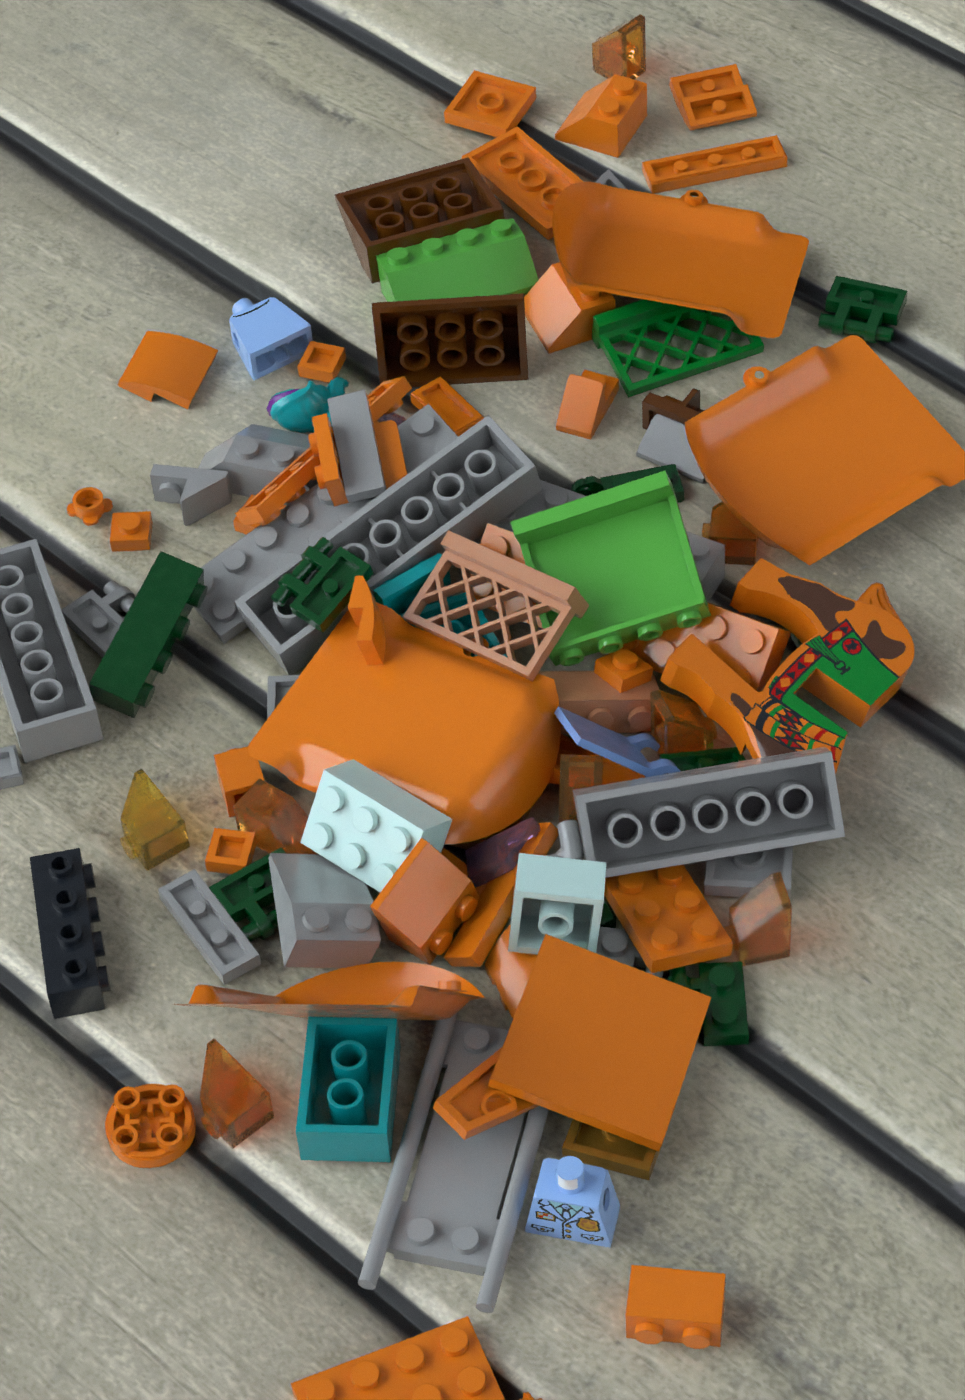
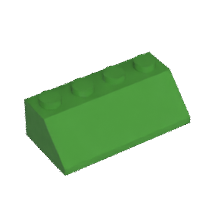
M513 218L498 219L488 225L474 229H462L452 235L441 238H429L416 245L405 248H393L387 253L376 255L381 292L387 302L522 293L525 295L539 280L525 235Z

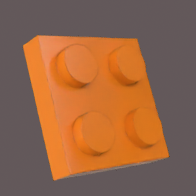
M474 70L444 111L445 123L498 137L517 127L537 98L536 87Z

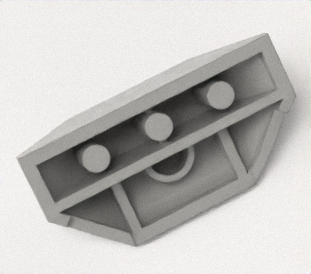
M251 424L207 452L198 468L228 471L231 493L250 497L252 494L256 495L305 452L310 447L309 438L305 434ZM317 479L310 480L304 486L306 492L318 484Z

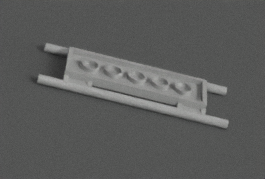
M457 1012L449 1019L437 1020L360 1273L358 1285L368 1290L376 1288L386 1252L394 1254V1259L484 1276L476 1308L484 1313H492L496 1305L549 1109L538 1106L466 1140L434 1110L407 1202L402 1201L441 1068H446V1073L438 1098L503 1047L509 1031L508 1029L456 1020Z

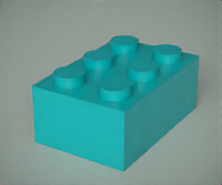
M308 1016L296 1124V1136L301 1160L391 1162L401 1052L397 1018Z

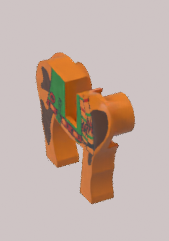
M760 558L738 582L730 606L739 612L754 614L775 621L793 633L802 645L792 652L777 668L763 691L758 692L691 633L668 657L660 681L694 700L707 717L717 722L730 735L740 755H742L746 748L752 758L756 759L826 747L832 752L836 774L848 732L795 695L796 692L803 687L861 728L900 689L914 659L915 649L912 637L893 608L883 584L879 582L871 584L856 601L832 591L821 583L789 574Z

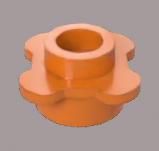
M86 487L74 494L73 503L67 506V513L71 517L76 516L82 519L85 525L92 526L98 523L105 512L112 510L113 504L110 499H104L102 492L97 488Z

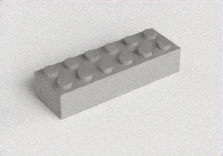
M37 539L0 549V689L25 763L103 740L97 709Z
M826 747L573 790L584 860L606 862L605 878L845 837L832 752Z

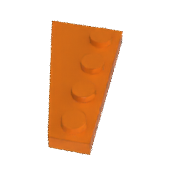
M502 1047L435 1100L433 1109L464 1140L538 1107L536 1104L488 1086Z

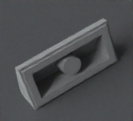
M656 414L648 426L636 456L659 466L675 464L679 474L703 483L706 479L699 469L690 448L685 425Z

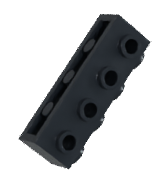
M80 848L30 857L46 990L53 1018L57 1019L105 1010L103 992L111 991L107 966H99L98 957L106 956L102 931L94 932L93 923L101 922L97 897H89L88 889L96 888L92 863L84 864Z

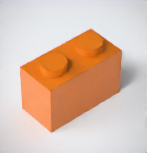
M631 1265L625 1315L626 1338L636 1339L644 1344H658L662 1341L683 1343L685 1346L693 1349H704L709 1346L721 1347L726 1274Z

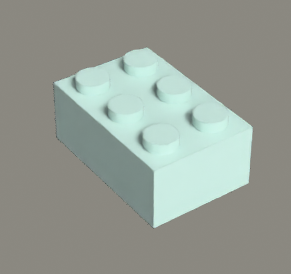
M352 759L324 769L300 843L381 892L421 838L429 842L440 853L442 852L453 819Z

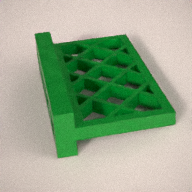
M643 299L593 316L592 340L597 349L602 348L628 398L764 352V344L759 336L742 332L733 320L729 321L714 316L712 311ZM690 318L702 322L698 332L680 327L679 324L681 321ZM707 324L727 330L722 341L703 335ZM657 329L668 333L664 344L645 338L648 332ZM732 332L747 337L750 344L739 347L727 342ZM674 335L693 341L688 352L669 346ZM626 341L635 345L630 355L616 351L612 344ZM698 344L717 349L715 356L709 358L701 357L694 354ZM640 346L659 352L655 363L636 357ZM665 355L684 361L681 367L673 370L660 365ZM631 366L650 372L646 379L632 383L628 375Z

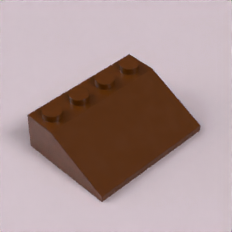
M469 157L335 194L337 206L361 266L372 284L380 282L376 255L387 253L393 248H405L422 243L429 238H441L455 234L462 229H474L491 224L498 219H505L503 207Z
M524 293L372 303L380 384L384 381L405 376L411 387L424 386L440 376L449 385L529 380Z

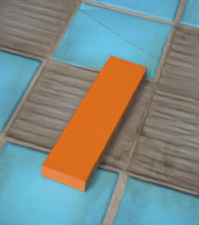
M775 135L642 162V172L651 194L784 168L787 167L788 157L778 136Z
M551 822L525 823L521 826L481 893L474 914L463 923L443 957L452 967L482 966L511 917L519 853L547 856L559 835L558 829Z

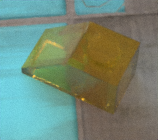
M144 770L136 771L120 818L124 836L120 838V842L127 856L131 860L137 858L148 871L189 848L190 844L185 821Z

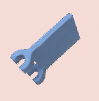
M559 706L554 712L576 745L636 771L645 777L680 772L671 760L647 761L640 751L646 747L652 748L655 751H658L660 748V744L650 734L640 733L625 737Z

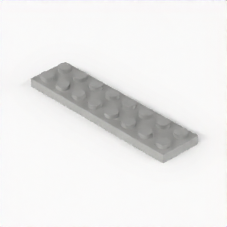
M429 404L398 425L407 473H410L458 437ZM316 484L298 499L281 509V514L274 521L264 526L259 525L201 567L204 569V585L208 589L201 606L194 608L225 644L248 627L234 602L377 496L334 507L327 488L320 490L318 484Z

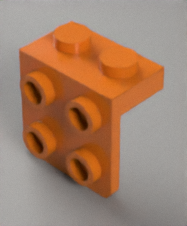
M327 413L312 417L314 433L308 434L313 456H319L321 465L314 467L320 490L327 488L334 507L349 503L345 494L333 427ZM393 420L373 424L386 490L408 474L399 429Z

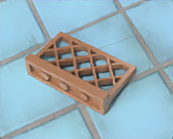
M448 530L440 543L445 552L412 601L403 618L416 627L533 682L572 618L575 616L581 619L589 604L574 586ZM453 565L460 568L463 580L444 587L443 578L450 567ZM486 582L492 583L494 595L475 601L473 587ZM465 590L468 604L449 611L447 597ZM518 596L523 597L526 609L506 615L504 601ZM439 600L442 614L428 619L420 617L427 604ZM497 604L499 619L480 625L477 611ZM551 610L559 614L552 626L538 631L536 616ZM470 614L473 628L458 634L454 633L451 621ZM528 619L531 633L512 640L509 626ZM502 629L504 643L489 649L486 648L482 636ZM534 643L535 653L527 666L516 662L514 650Z

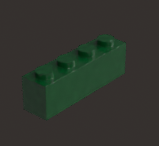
M159 552L89 683L93 701L132 718H135L140 706L146 708L149 705L155 691V686L152 684L157 674H164L167 671L173 656V652H170L175 640H183L190 625V619L187 617L193 606L196 608L201 606L206 596L208 587L204 585V569L165 552Z

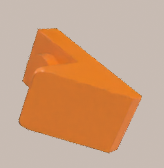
M585 369L581 376L570 374L567 379L556 430L591 440L619 391V379Z

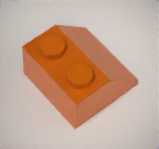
M615 74L586 91L556 132L555 140L618 158L647 117V83Z
M558 262L552 264L524 296L525 317L548 354L592 340L593 316L615 309V298L611 293L569 286L561 263Z
M421 838L370 907L391 942L431 965L437 955H442L449 948L453 934L462 921H467L472 917L480 896L472 881L429 842Z

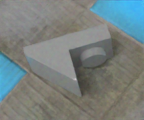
M153 464L150 479L155 501L180 504L185 526L191 525L231 503L232 493L228 471Z

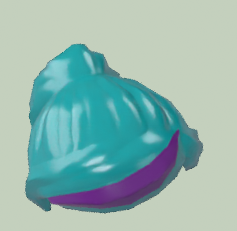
M336 377L326 387L316 385L313 381L309 380L305 388L289 389L273 395L266 408L267 412L273 420L277 421L288 431L314 433L312 417L327 413L332 425L327 399L344 395L345 388L349 386V382L341 377Z

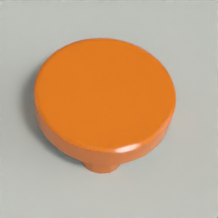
M145 1084L135 1088L127 1086L117 1091L114 1096V1103L106 1117L105 1130L109 1146L120 1160L138 1168H156L175 1161L187 1151L196 1133V1120L192 1105L181 1087L173 1084Z

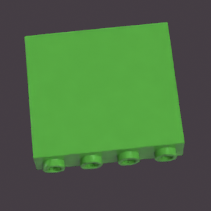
M666 471L510 521L514 536L521 546L525 565L574 586L589 604L581 619L575 616L572 618L550 653L549 658L555 666L560 664L562 666H572L582 662L585 656L597 652L603 654L613 653L620 650L625 643L638 639L641 641L653 640L660 637L663 631L675 627L690 628L701 623L703 618L711 616L675 491ZM552 610L540 614L543 629L552 626L559 614Z

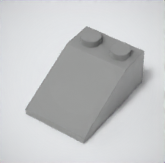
M270 853L268 859L284 967L345 968L370 963L381 942L378 920L370 907L374 901L366 884L319 854Z

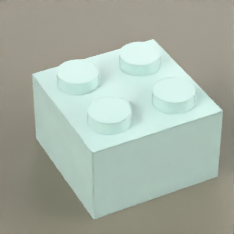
M519 853L508 951L538 955L544 936L547 934L596 953L604 903L606 862Z

